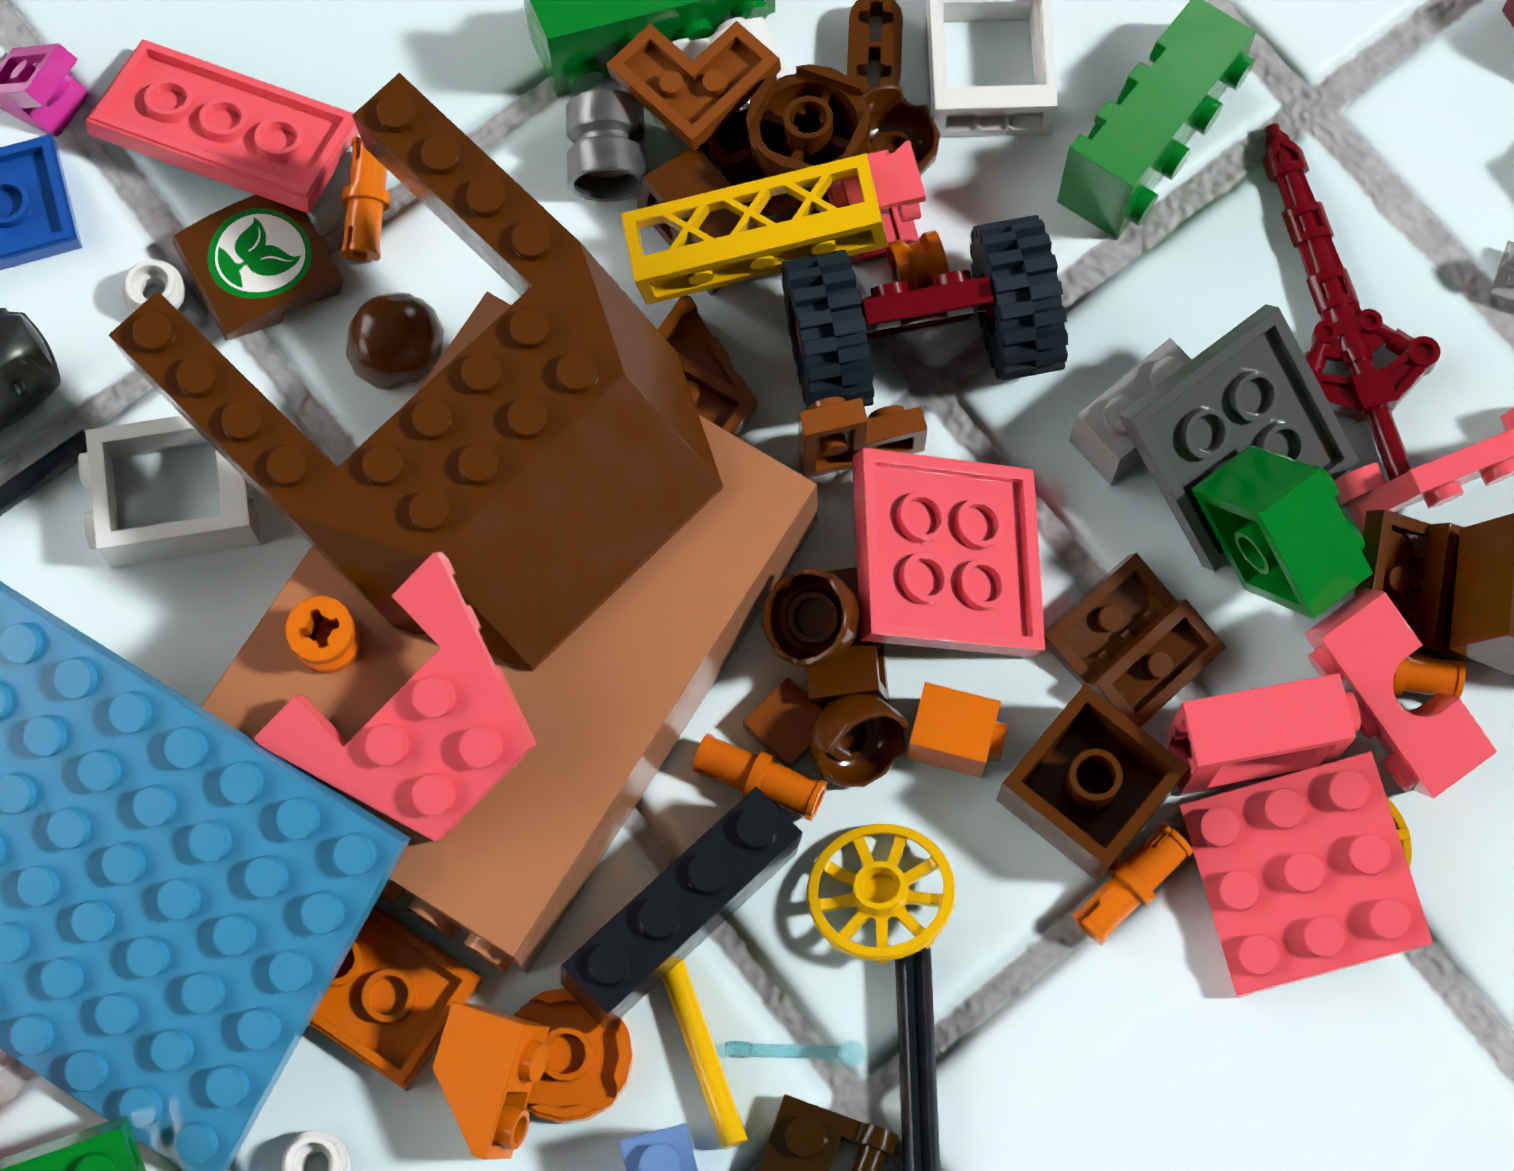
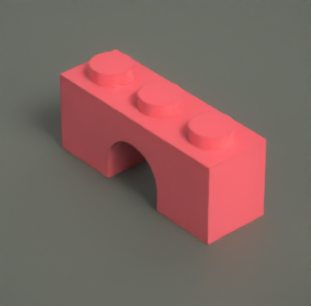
M1365 588L1303 634L1314 649V651L1308 654V659L1320 676L1340 673L1344 691H1351L1355 695L1361 717L1359 731L1367 739L1373 736L1378 739L1388 754L1382 760L1385 769L1405 792L1412 788L1414 791L1434 799L1497 753V750L1460 698L1438 693L1423 705L1411 710H1405L1398 703L1393 690V678L1396 669L1406 657L1423 645L1386 592Z

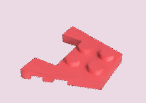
M433 552L392 595L399 605L439 646V650L349 742L304 694L294 696L253 738L261 747L434 842L444 839L537 746L500 665L495 666L479 632L481 626L471 605H466L452 576L456 573L449 559L442 552Z

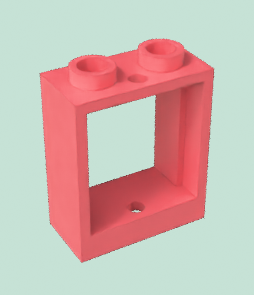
M1340 673L1185 701L1181 704L1164 734L1168 750L1190 766L1177 786L1178 794L1182 796L1274 779L1337 761L1356 738L1355 731L1360 730L1361 717L1355 695L1351 691H1344Z

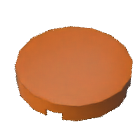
M565 988L543 991L530 999V1002L522 1006L518 1013H515L513 1016L550 1027L545 1042L549 1046V1058L543 1075L536 1083H533L526 1110L539 1119L569 1124L590 1120L610 1108L627 1086L634 1060L630 1033L622 1019H619L606 1032Z

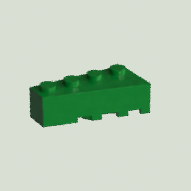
M524 0L530 39L557 97L569 92L582 93L598 86L603 79L610 77L606 63L650 23L671 42L683 38L692 41L710 37L718 26L732 18L742 17L750 19L763 17L765 19L769 14L775 12V0Z
M1190 0L1156 41L1149 56V61L1154 64L1149 67L1139 62L1128 75L1116 103L1109 99L1096 114L1094 119L1095 125L1088 137L1080 134L1069 147L1057 202L1117 240L1130 222L1140 226L1158 198V194L1153 192L1162 177L1165 176L1173 180L1186 162L1191 149L1185 145L1196 131L1202 135L1209 131L1223 108L1224 104L1218 101L1228 86L1238 90L1250 73L1256 60L1249 55L1256 31L1204 0Z

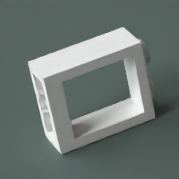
M927 0L926 24L931 117L940 132V137L1052 134L1058 102L1051 0ZM1030 19L1034 85L948 87L944 22Z
M182 415L85 430L87 452L79 453L78 467L84 489L86 491L91 490L93 511L84 513L85 536L91 550L97 549L111 568L261 545L255 488L217 450L216 459L222 506L221 515L119 530L112 459L210 444Z

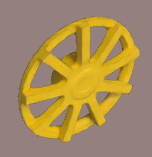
M871 824L842 834L821 852L809 875L807 902L816 928L833 949L839 953L842 951L855 958L877 961L878 964H888L891 960L910 956L923 948L928 949L935 943L936 937L946 926L955 906V881L951 866L944 853L925 835L900 825ZM874 834L895 835L887 861L874 862L864 836ZM909 839L923 847L931 856L921 864L903 873L898 865ZM853 841L863 864V867L857 874L830 861V858L840 848ZM937 869L940 870L943 879L942 894L912 891L909 888L916 881ZM822 873L853 887V891L845 895L819 898L818 890ZM913 904L938 907L940 909L931 924L925 929L906 910L905 906ZM854 906L858 908L857 913L839 932L829 924L823 914L824 912ZM891 917L898 919L914 938L898 945L888 946V920ZM868 919H875L876 947L850 941Z

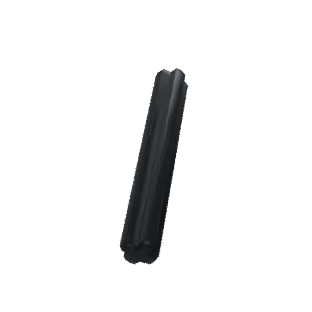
M929 947L928 949L923 948L910 956L895 960L903 1171H940L931 948Z

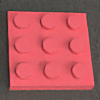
M862 448L852 456L858 604L861 614L859 621L860 641L1034 657L1045 651L1034 469L871 448Z
M1372 751L1180 805L1237 998L1433 944Z

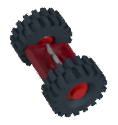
M1031 215L973 226L970 234L972 242L970 244V255L973 261L971 273L970 270H959L940 274L933 277V285L909 291L907 281L879 285L871 288V296L863 299L862 302L859 290L856 287L855 273L851 269V260L846 250L782 261L781 280L785 296L784 305L788 319L787 325L806 410L814 402L828 397H843L845 401L862 398L864 407L873 405L874 387L872 381L874 379L873 369L870 364V346L867 340L978 319L980 327L983 329L986 351H989V362L992 369H995V376L1000 381L1064 370L1066 367L1065 362H1067L1068 358L1065 346L1068 345V333L1064 323L1067 322L1066 308L1062 304L1061 295H1063L1061 281L1058 280L1055 254L1052 255V242L1049 234L1045 233V224L1042 219L1039 220L1038 215Z

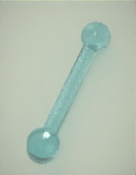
M847 1040L841 1046L761 1044L745 1041L725 1042V1056L731 1058L840 1059L845 1065L856 1066L863 1061L865 1056L864 1047L856 1040Z

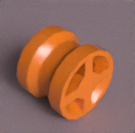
M936 230L922 233L918 241L905 243L900 239L888 242L886 256L892 282L907 281L909 291L933 285V277L949 272L945 251Z
M327 596L310 597L298 603L290 612L285 625L286 639L293 652L298 655L302 663L308 668L322 674L337 673L349 667L358 657L362 646L361 631L348 609L337 599ZM316 623H318L319 630L315 633L314 638L310 639L308 636H312L313 631L317 627Z

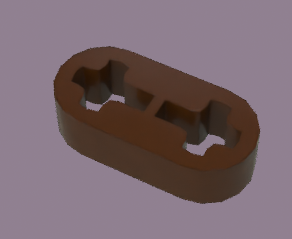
M857 0L851 8L848 30L847 76L852 78L860 88V96L868 89L874 88L867 86L868 61H880L879 75L881 80L879 86L876 87L887 85L900 86L903 16L902 10L895 0ZM871 16L881 17L883 25L881 41H869L870 27L868 23Z

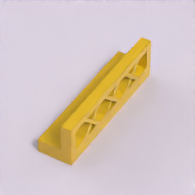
M867 153L621 213L634 282L646 305L781 273L782 261L839 250H846L847 255L851 256L888 247ZM859 175L864 202L837 208L821 199L832 182ZM813 187L811 192L805 190V188ZM788 193L803 202L791 220L775 223L760 214L772 196ZM752 202L749 207L743 205L744 203ZM726 208L741 217L730 235L713 238L699 230V227L711 211ZM814 209L820 212L810 215ZM690 217L687 222L682 220V218ZM666 223L680 231L668 250L644 255L639 229ZM752 224H755L759 227L755 229H750ZM691 239L697 241V243L688 245Z

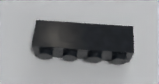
M756 786L561 965V985L607 1032L678 963L684 960L796 855L803 832Z

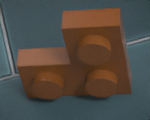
M738 21L734 22L694 61L650 23L606 63L609 75L693 151L697 150L744 106L764 80L781 71L780 58Z
M828 397L814 402L808 407V410L799 412L798 459L803 476L811 478L853 468L852 456L862 448L910 454L924 451L928 429L922 407L905 410L901 405L886 406L873 411L867 419L862 398L845 401L843 397Z

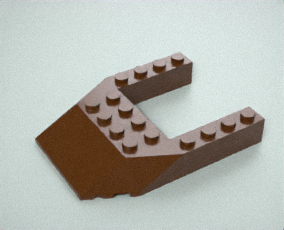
M398 73L352 115L365 149L521 297L346 460L336 467L158 290L109 334V337L126 360L393 627L415 634L416 632L427 634L392 595L433 552H442L449 559L456 573L452 576L466 605H471L480 623L481 628L479 632L490 655L501 658L503 662L534 671L721 491L723 483L676 350L575 236L402 74Z

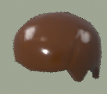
M898 85L868 89L861 96L869 107L871 116V131L865 153L870 154L887 149L889 154L894 153L905 141L910 140L921 176L935 162L940 140V132L933 118L930 117L928 105L916 106L909 103L903 96L902 88Z
M410 293L381 294L361 305L350 322L346 356L355 375L376 388L387 389L394 383L406 381L416 383L423 378L424 373H428L440 358L444 329L434 308L423 299L415 297Z
M801 568L777 581L764 600L762 628L776 656L797 666L820 667L845 654L857 637L861 614L856 596L844 581L829 572L814 568Z
M850 693L828 703L817 715L810 738V752L813 764L817 772L824 779L840 787H865L884 776L897 757L906 754L907 748L903 737V729L909 728L910 725L894 707L876 695Z

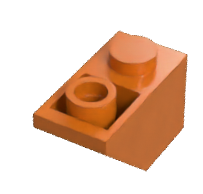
M452 1002L432 1069L472 1155L482 1159H511L513 1151L522 1144L529 1127L530 1115L526 1107L533 1083H536L541 1078L547 1066L549 1046L545 1042L550 1027L482 1005Z

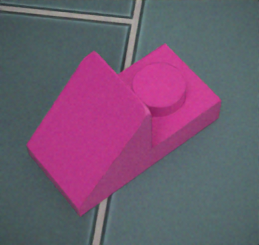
M60 43L12 48L0 64V109L46 134L58 137L88 97L87 89L68 74L78 59Z

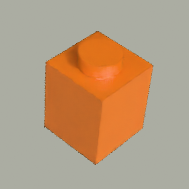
M925 682L906 759L981 778L987 759L999 762L1009 724L996 721L1001 701Z

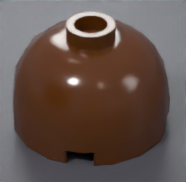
M812 64L796 66L795 74L785 75L778 80L777 73L767 78L752 95L746 115L751 152L756 163L767 177L865 154L871 131V116L869 107L860 96V88L852 78L836 69ZM813 187L805 188L809 192L813 189Z

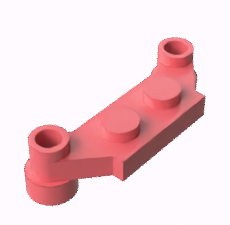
M1514 408L1500 417L1506 432L1410 469L1407 473L1389 482H1386L1378 463L1360 467L1337 478L1334 482L1339 490L1337 499L1340 506H1348L1363 537L1366 511L1385 509L1396 512L1423 500L1428 509H1431L1464 494L1461 487L1463 484L1482 478L1485 486H1490L1513 476Z

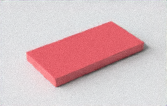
M144 39L140 41L85 120L87 133L90 136L308 214L349 150L352 138L359 134L352 117L354 113Z

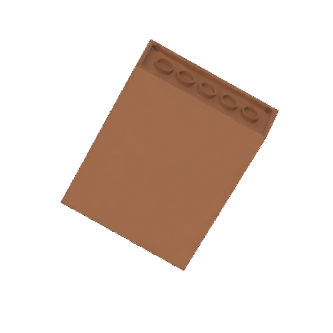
M487 291L418 392L511 305ZM700 415L704 432L723 483V489L534 671L503 662L501 658L491 655L495 666L500 665L537 746L444 839L434 842L308 773L411 838L380 895L394 904H397L402 895L412 900L408 909L418 915V919L449 939L453 937L457 929L468 935V938L464 945L473 950V954L505 974L512 964L529 973L763 608L764 600L777 581L783 577L818 522L817 484ZM311 546L201 707L253 739L294 696L304 694L349 742L439 650V646L427 634L420 632L415 634L393 627ZM327 596L337 599L348 609L361 631L362 646L358 657L349 667L337 673L322 674L311 670L293 652L286 639L285 625L290 612L298 603L310 597ZM316 623L317 627L313 631L312 636H308L310 639L314 638L315 633L319 630L318 623Z

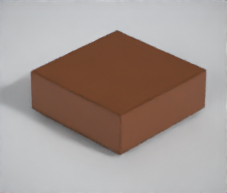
M787 677L743 720V727L771 754L775 755L777 760L785 767L791 769L810 750L812 727L817 715L823 709L817 703H812L808 695Z

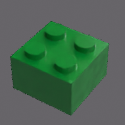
M1249 445L1191 488L1246 591L1314 619L1373 574L1362 552L1365 548V541L1361 533L1353 523L1345 518L1335 499L1339 496L1336 483L1318 465L1312 466L1291 459L1282 453L1276 454Z

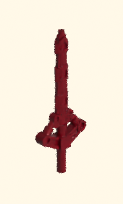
M1278 123L1270 124L1264 128L1267 138L1264 144L1266 153L1262 163L1268 180L1277 183L1285 207V211L1281 215L1293 247L1299 250L1308 277L1306 282L1316 310L1322 320L1315 325L1311 335L1312 346L1310 351L1305 352L1304 356L1334 414L1354 419L1356 423L1367 420L1389 481L1412 469L1392 411L1422 377L1428 375L1433 370L1441 354L1440 346L1431 337L1418 336L1413 338L1399 328L1396 331L1382 323V316L1374 309L1361 311L1360 302L1348 270L1343 267L1331 239L1334 237V233L1323 204L1315 200L1306 179L1305 173L1310 169L1304 153L1296 143L1290 140L1286 133L1281 131ZM1385 343V348L1399 357L1388 366L1375 370L1372 362L1374 359L1372 353ZM1326 360L1343 361L1344 367L1349 371L1351 377L1323 374Z

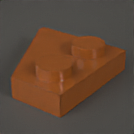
M689 295L682 296L660 325L658 331L678 354L698 414L738 437L756 411L757 399L743 377L738 375L729 362V355L717 336L715 338L712 336L698 314L697 305L692 297Z

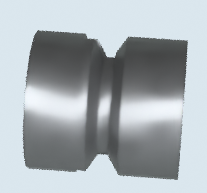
M613 89L592 90L571 98L566 105L567 137L574 143L567 152L569 190L578 197L600 202L620 201L640 194L643 176L646 175L645 149L641 146L645 140L644 106L630 93Z

